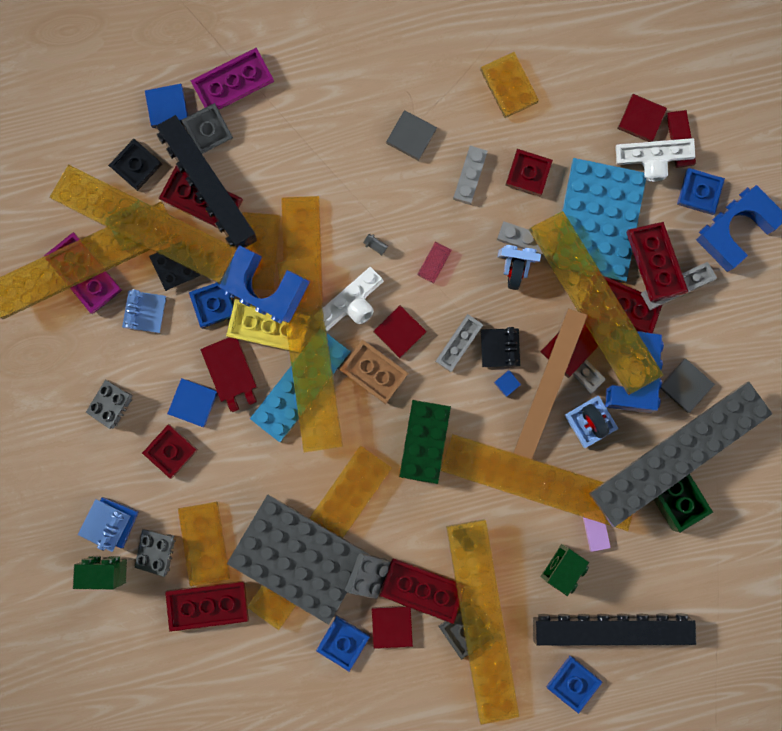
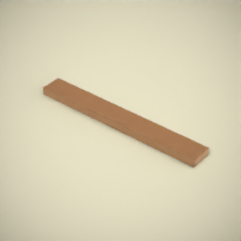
M568 308L513 454L532 461L585 323L586 314Z

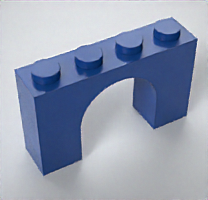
M758 185L751 189L747 187L739 194L741 198L738 201L734 199L726 206L727 211L724 214L722 212L717 214L712 219L714 223L711 226L707 224L699 231L701 235L696 239L726 272L734 269L748 256L730 235L729 225L734 216L749 217L767 235L775 231L782 224V210Z
M239 245L218 287L224 289V294L229 297H239L240 303L249 307L252 304L256 307L255 311L266 315V313L272 315V320L280 324L282 321L290 323L310 281L287 270L276 292L267 298L260 299L253 291L252 278L262 256Z
M615 329L610 333L609 352L630 354L638 358L644 366L645 379L638 388L615 385L607 388L605 408L643 413L658 411L661 403L658 396L662 385L660 371L663 366L661 352L664 348L662 335Z

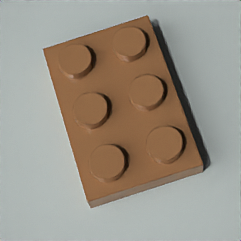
M363 339L340 368L341 372L384 404H387L409 374Z

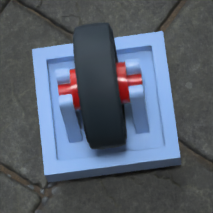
M506 245L504 248L499 249L498 257L506 258L503 275L508 277V289L518 290L521 280L528 277L530 262H540L541 254L536 253V249L525 248L520 251L517 250V246Z
M599 395L564 414L583 448H587L619 429Z

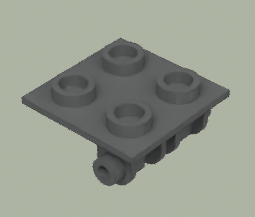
M105 379L86 413L107 428L114 429L115 426H118V422L121 419L120 416H124L121 411L127 410L124 406H129L133 400L131 399L133 395L124 392Z
M142 529L135 568L165 577L167 572L170 571L169 567L172 560L170 554L174 552L171 549H173L174 542H176V539H174L175 535H163Z

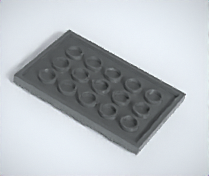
M268 494L227 564L329 625L347 594L345 589L359 552L367 555L369 553Z

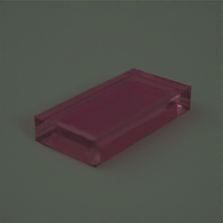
M435 241L417 275L434 284L452 250Z

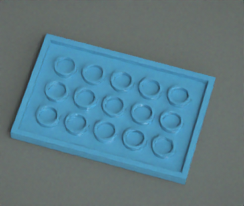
M573 158L551 268L590 276L596 272L618 282L625 283L627 281L632 248L626 232L628 229L637 228L646 182L644 172Z

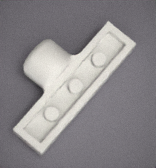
M694 138L618 144L615 147L616 165L643 164L645 178L647 181L652 182L666 179L669 161L695 158Z
M369 267L314 315L315 319L326 331L346 315L350 316L356 324L367 322L372 317L374 310L365 299L384 282L383 279Z

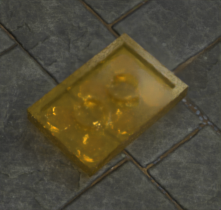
M515 52L481 67L480 71L504 118L538 103L539 99Z

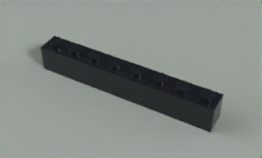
M175 115L156 125L159 132L156 135L161 144L165 143L167 145V153L171 159H176L177 163L175 164L180 173L186 174L187 177L185 179L190 188L194 187L197 192L195 194L200 203L204 202L206 204L205 210L210 218L214 217L216 219L215 225L220 233L224 232L227 236L225 240L229 247H234L237 250L239 245L246 248L257 241L255 232L178 117Z
M642 613L636 614L637 617H629L628 614H617V617H609V614H597V617H590L589 614H578V617H570L569 614H558V617H550L549 614H539L538 617H533V641L536 646L696 645V621L688 617V614L677 613L676 617H669L668 614L663 613L656 614V617H649L648 614Z

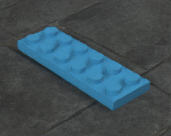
M320 328L251 416L250 420L281 442L351 351Z

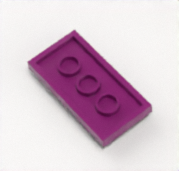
M256 47L190 81L204 108L215 103L218 110L273 83L274 79Z
M74 232L44 255L46 260L91 314H94L122 291Z

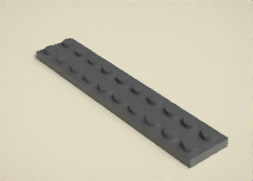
M745 382L589 494L611 526L616 527L772 415V412L752 384Z

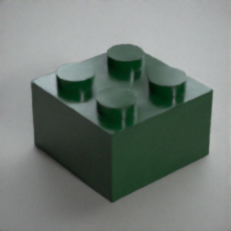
M561 544L540 577L568 597L570 593L572 594L576 590L579 578L587 573L590 562Z
M89 556V558L81 559V562L74 564L73 589L114 590L125 584L127 559H120V556H109L107 559H101V556Z

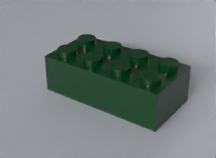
M412 400L399 477L438 484L451 406Z
M690 474L653 499L671 530L679 533L714 513Z

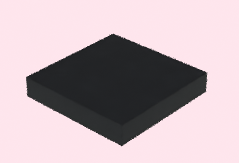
M133 138L108 166L138 191L161 167L162 163Z

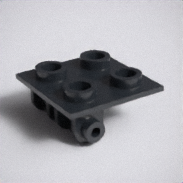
M184 241L149 256L165 291L201 276L192 259L191 251Z
M519 328L481 329L482 367L520 366Z

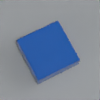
M509 370L494 382L505 397L521 385Z

